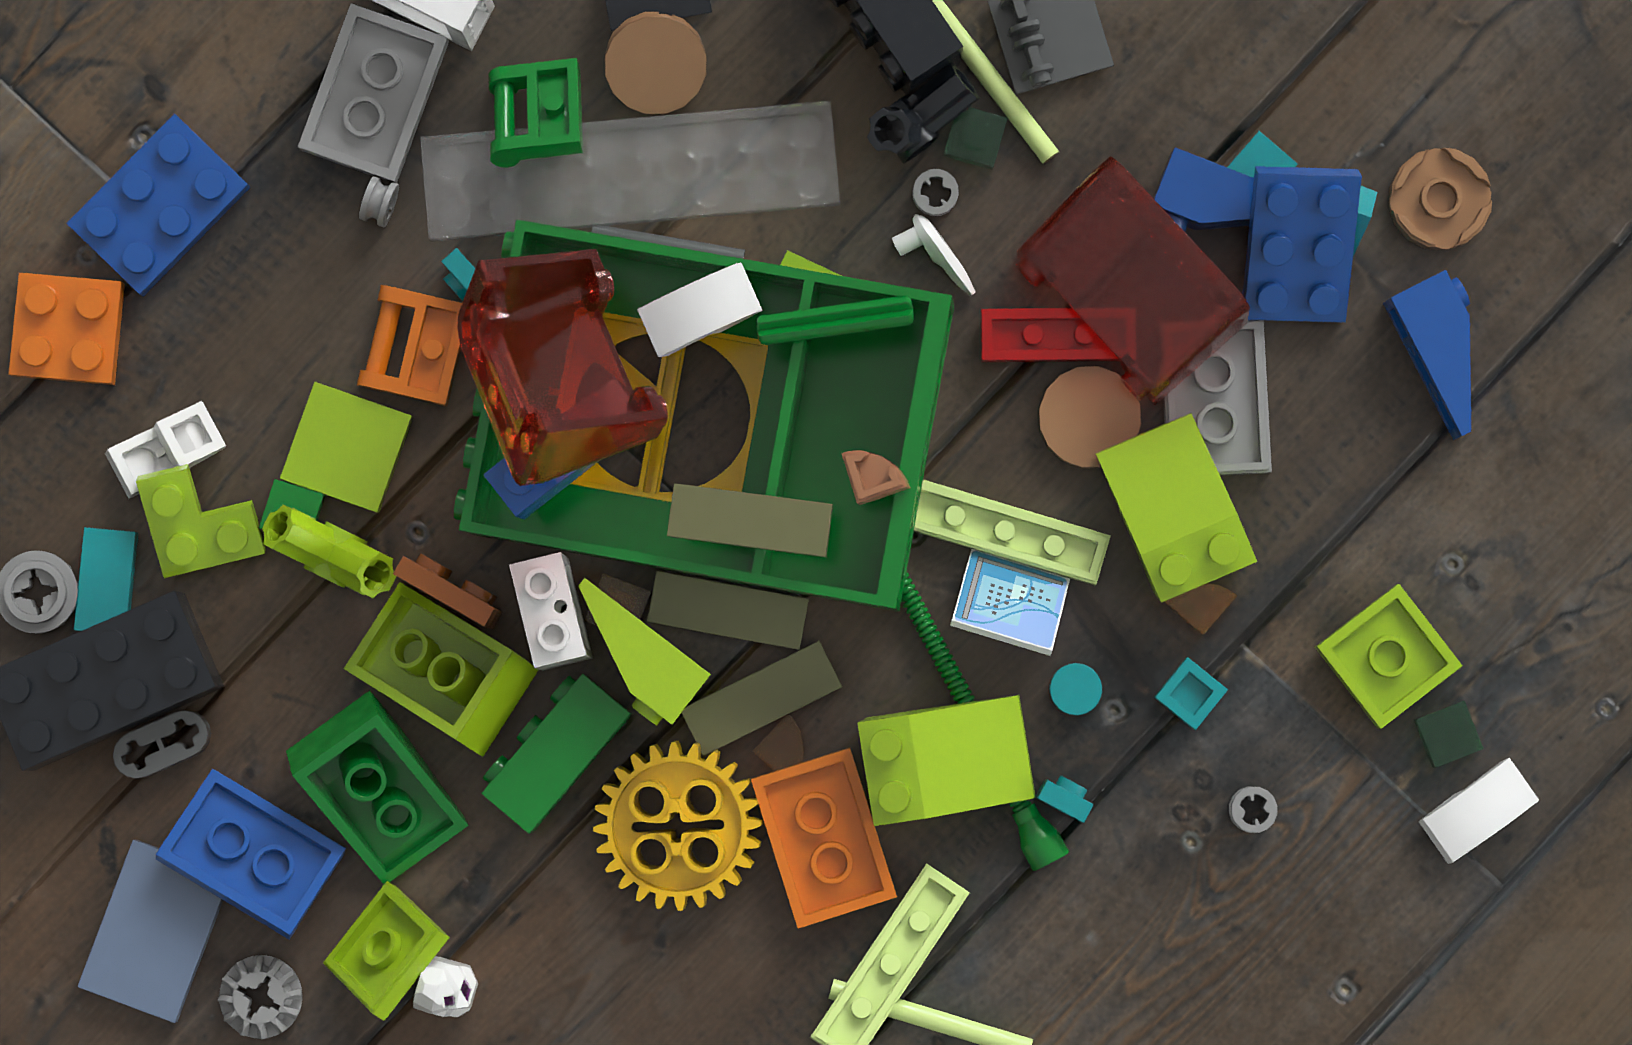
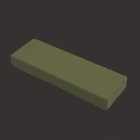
M674 483L667 536L826 558L833 504Z
M656 571L647 622L800 650L809 599Z
M820 641L685 707L682 715L695 741L700 743L702 755L705 756L842 688V685Z

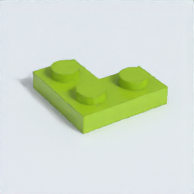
M188 464L137 477L136 484L164 578L265 554L266 547L263 544L264 540L252 500L202 512Z

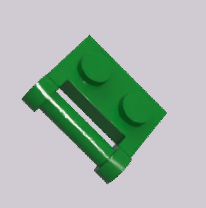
M577 58L500 66L489 72L488 88L490 93L494 95L495 140L490 143V161L493 165L509 168L517 165L521 160L583 153L581 77ZM519 89H527L528 134L515 136L514 94Z

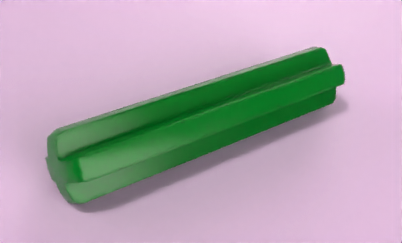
M905 295L762 315L757 318L756 327L760 343L770 345L910 325L914 321L912 301L909 296Z

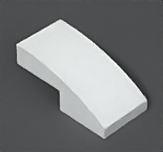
M742 263L733 264L637 309L658 357L669 356L710 334L720 333L763 311Z
M200 401L156 422L153 428L107 449L105 455L126 495L130 499L139 494L136 484L138 476L188 464L189 468L223 450L226 445L205 405Z
M1508 758L1496 764L1464 790L1453 794L1418 822L1446 862L1450 864L1512 822L1537 803L1539 799L1511 759Z

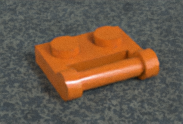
M381 285L377 301L382 302L366 370H360L357 386L447 407L471 306L422 293ZM402 307L414 309L415 312L399 378L386 375V370Z

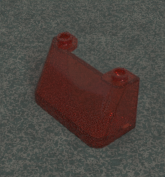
M1111 156L1100 164L1017 250V257L1020 261L1016 264V267L1035 288L1043 283L1049 289L1053 287L1120 359V364L1125 371L1120 380L1139 401L1146 396L1156 405L1247 324L1250 307L1240 291L1137 180Z
M596 249L479 260L459 310L457 330L462 351L511 475L519 486L545 483L654 440L659 436L662 428L667 423L668 411L666 402L661 395H657L654 388L643 386L632 389L602 316L608 301L613 298L614 281L610 271L604 269Z

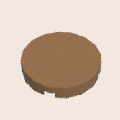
M643 12L626 19L612 33L605 52V76L613 94L627 107L644 114H667L684 107L699 93L706 77V51L698 32L683 18L673 14L670 16L668 14H659V12Z
M1452 148L1428 149L1416 153L1398 169L1390 184L1388 207L1394 225L1408 241L1424 249L1446 251L1464 245L1483 229L1492 208L1491 191L1489 188L1491 185L1487 173L1473 157Z
M1099 366L1076 367L1059 375L1045 391L1038 409L1039 431L1047 448L1063 462L1080 469L1101 468L1095 453L1137 436L1141 427L1140 403L1132 386L1118 373Z

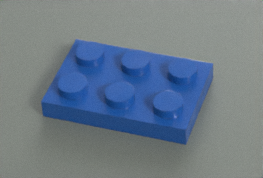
M174 114L66 224L135 291L144 297L251 187Z
M1255 166L1241 314L1244 320L1346 322L1362 175L1358 169Z
M212 768L157 851L156 860L290 940L344 856L346 848Z

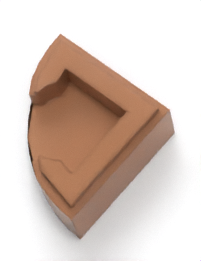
M862 450L841 453L857 504L862 505L910 488L902 471L888 459Z

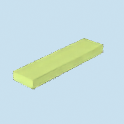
M923 480L914 532L1094 586L1097 584L1111 537L1108 534L927 480Z
M926 864L810 1038L820 1045H869L970 892Z

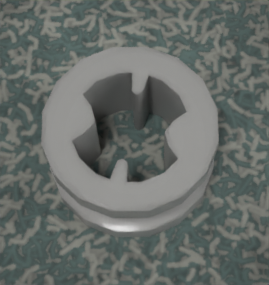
M930 169L923 172L916 179L913 187V200L917 208L930 216H942L950 212L959 196L958 184L955 178L947 171L941 169ZM930 179L942 180V188L950 191L951 196L946 202L944 199H941L940 203L942 206L940 207L930 206L929 197L921 195L922 185L925 183L930 187Z
M373 176L362 200L359 219L367 221L369 218H374L377 220L378 226L385 228L397 201L399 184L392 182L390 185L385 186L381 183V178Z
M1245 787L1238 790L1232 796L1229 803V816L1238 829L1249 833H1260L1267 830L1275 822L1277 803L1274 796L1268 790L1261 787ZM1255 794L1264 800L1261 804V809L1266 815L1260 823L1258 819L1253 818L1252 825L1242 819L1245 815V810L1240 804L1246 796L1248 800L1253 801Z

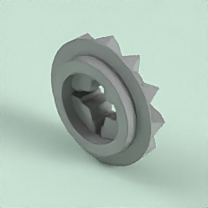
M45 551L24 552L12 558L0 571V613L16 629L28 633H46L64 625L71 613L76 609L78 582L71 566L55 554ZM34 570H36V577H39L42 585L53 588L58 587V591L51 592V595L43 597L42 614H40V608L36 606L35 600L26 599L25 597L17 598L18 593H25V590L33 587V579H35Z
M255 955L237 962L222 978L218 1002L224 1015V1021L240 1035L265 1039L284 1032L296 1020L302 1006V987L296 973L284 961L272 956ZM269 976L271 979L268 983L267 995L274 999L273 1002L280 1005V1008L264 1005L250 1017L252 999L240 988L257 989L262 983L266 982Z

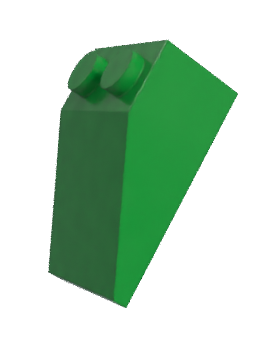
M370 690L286 750L292 776L383 884L394 880L469 826L465 817L403 730Z

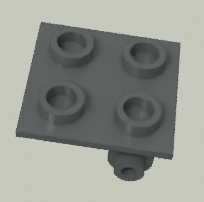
M987 0L1016 95L1114 66L1094 0Z

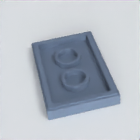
M135 839L131 843L77 987L176 1023L180 1017L223 900L157 861L156 853L159 850L158 847Z

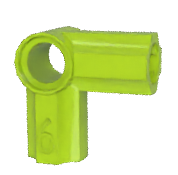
M283 504L277 511L269 514L263 525L264 545L303 563V568L343 588L346 586L364 596L367 595L374 598L381 592L389 591L396 579V576L393 574V558L367 546V541L327 521L325 524L316 521L315 518L295 508H290Z

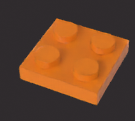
M19 273L8 375L23 378L115 385L125 284L121 281Z

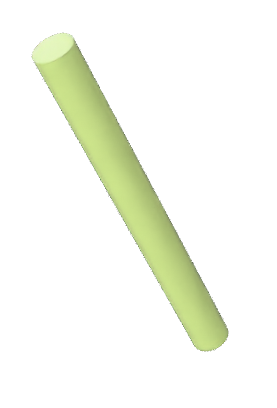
M932 0L963 45L962 60L1043 164L1048 162L1059 153V150L944 1Z
M834 979L828 999L835 1001L847 982ZM903 999L897 1001L887 1016L979 1045H1032L1033 1043L1031 1038Z

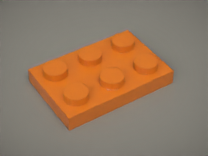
M850 747L751 778L798 929L897 897Z

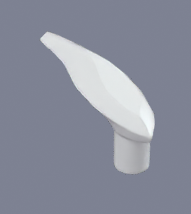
M915 214L912 219L914 227L892 237L899 254L902 256L924 245L932 261L941 266L969 296L973 295L975 289L965 269L942 236L927 218Z

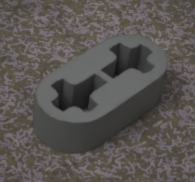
M179 711L127 733L118 740L113 752L115 766L127 777L144 778L152 776L203 752L210 743V725L205 717L192 711ZM184 720L187 725L198 726L199 733L193 736L194 746L188 748L186 743H175L171 746H168L165 738L180 731L178 722ZM136 741L139 746H149L157 743L159 751L145 758V768L141 769L137 763H127L126 756L132 752V742Z

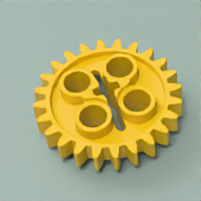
M673 741L667 756H664L658 744L650 746L649 762L636 752L630 756L634 767L633 772L622 766H618L614 770L617 778L621 781L620 786L611 783L603 785L602 790L612 798L611 803L605 802L595 805L596 811L608 817L607 822L594 826L593 832L608 835V841L596 850L597 853H612L615 858L605 868L607 873L622 869L625 873L618 886L620 889L628 887L633 882L639 885L636 895L637 901L640 902L650 892L656 893L655 903L657 909H661L665 905L668 897H674L677 910L683 911L686 907L688 896H692L698 907L702 908L707 903V890H710L719 899L726 895L725 887L722 883L723 879L736 886L740 884L742 878L735 869L736 865L743 868H751L754 861L744 851L745 849H754L761 846L762 841L749 835V830L763 825V819L750 817L748 814V810L755 807L759 802L757 798L744 799L742 792L751 783L749 778L736 783L731 778L738 766L736 762L729 764L724 769L717 766L720 758L719 750H715L705 760L701 758V746L697 742L692 745L687 755H683L679 741ZM704 785L712 789L716 796V805L713 811L700 812L694 808L690 800L691 790L694 786ZM654 787L661 792L664 798V807L660 813L651 814L642 809L639 803V793L642 788ZM676 812L680 813V819L683 822L716 819L724 822L722 829H688L682 834L681 839L677 838L674 829L637 832L632 826L634 822L666 823L675 817ZM705 837L714 841L718 848V858L714 863L704 864L694 857L692 846L696 838ZM655 839L663 844L666 850V860L662 865H650L643 859L641 845L644 840Z

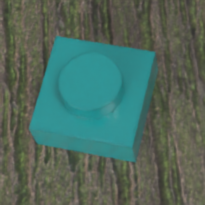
M458 248L454 249L441 261L450 272L443 280L463 302L472 296L479 305H482L494 294V289Z
M1186 657L1153 698L1190 728L1196 730L1228 689L1190 658Z
M1061 775L1056 784L1044 779L1035 796L1036 799L1082 823L1085 822L1094 805L1083 799L1087 789Z

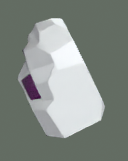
M435 956L425 970L421 972L414 996L413 1008L442 1017H459L469 1011L478 986L471 966Z

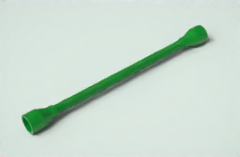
M906 572L901 602H904L903 607L907 608L906 613L911 614L909 618L914 620L912 622L914 626L917 625L915 629L917 632L920 631L918 635L923 637L922 642L926 643L925 648L929 649L928 654L932 655V661H936L934 665L939 667L937 671L942 672L940 676L945 678L944 684H948L947 689L951 690L950 695L955 696L953 701H957L956 704L973 702L975 696L970 695L972 691L967 689L969 687L968 683L964 684L966 679L964 677L961 678L963 674L961 671L958 672L959 666H955L956 661L952 660L953 655L948 654L950 649L945 648L947 644L942 642L944 638L939 636L941 634L940 631H936L937 625H933L934 620L930 619L931 614L926 613L928 608L923 607L925 603L920 601L922 597L918 596V590H914L916 586L911 584L913 580L908 578L909 573ZM1030 800L1009 803L1010 807H1014L1012 809L1014 813L1012 817L1018 826L1021 850L1033 871L1069 853L1058 830L1040 814L1035 803L1031 804Z

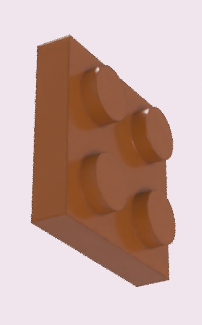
M421 553L416 561L405 556L402 557L393 572L395 576L482 626L494 629L503 613L492 606L497 599L495 595L468 580H465L460 588L448 581L452 573L451 570Z

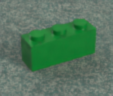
M582 673L577 680L569 675L549 698L556 705L544 720L535 715L516 737L523 745L510 760L501 755L482 778L489 785L481 794L528 834L533 833L633 715L586 674Z

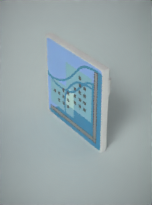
M971 549L950 626L1051 656L1070 578Z

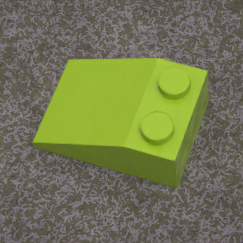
M1188 413L1095 453L1154 594L1161 603L1257 562L1239 516L1192 413Z
M584 578L578 587L629 692L636 697L632 707L656 726L662 718L673 724L711 674Z
M399 582L344 667L346 671L482 757L539 671V669L534 668L531 663L513 650Z
M1019 695L867 717L857 723L874 826L927 819L1035 798Z

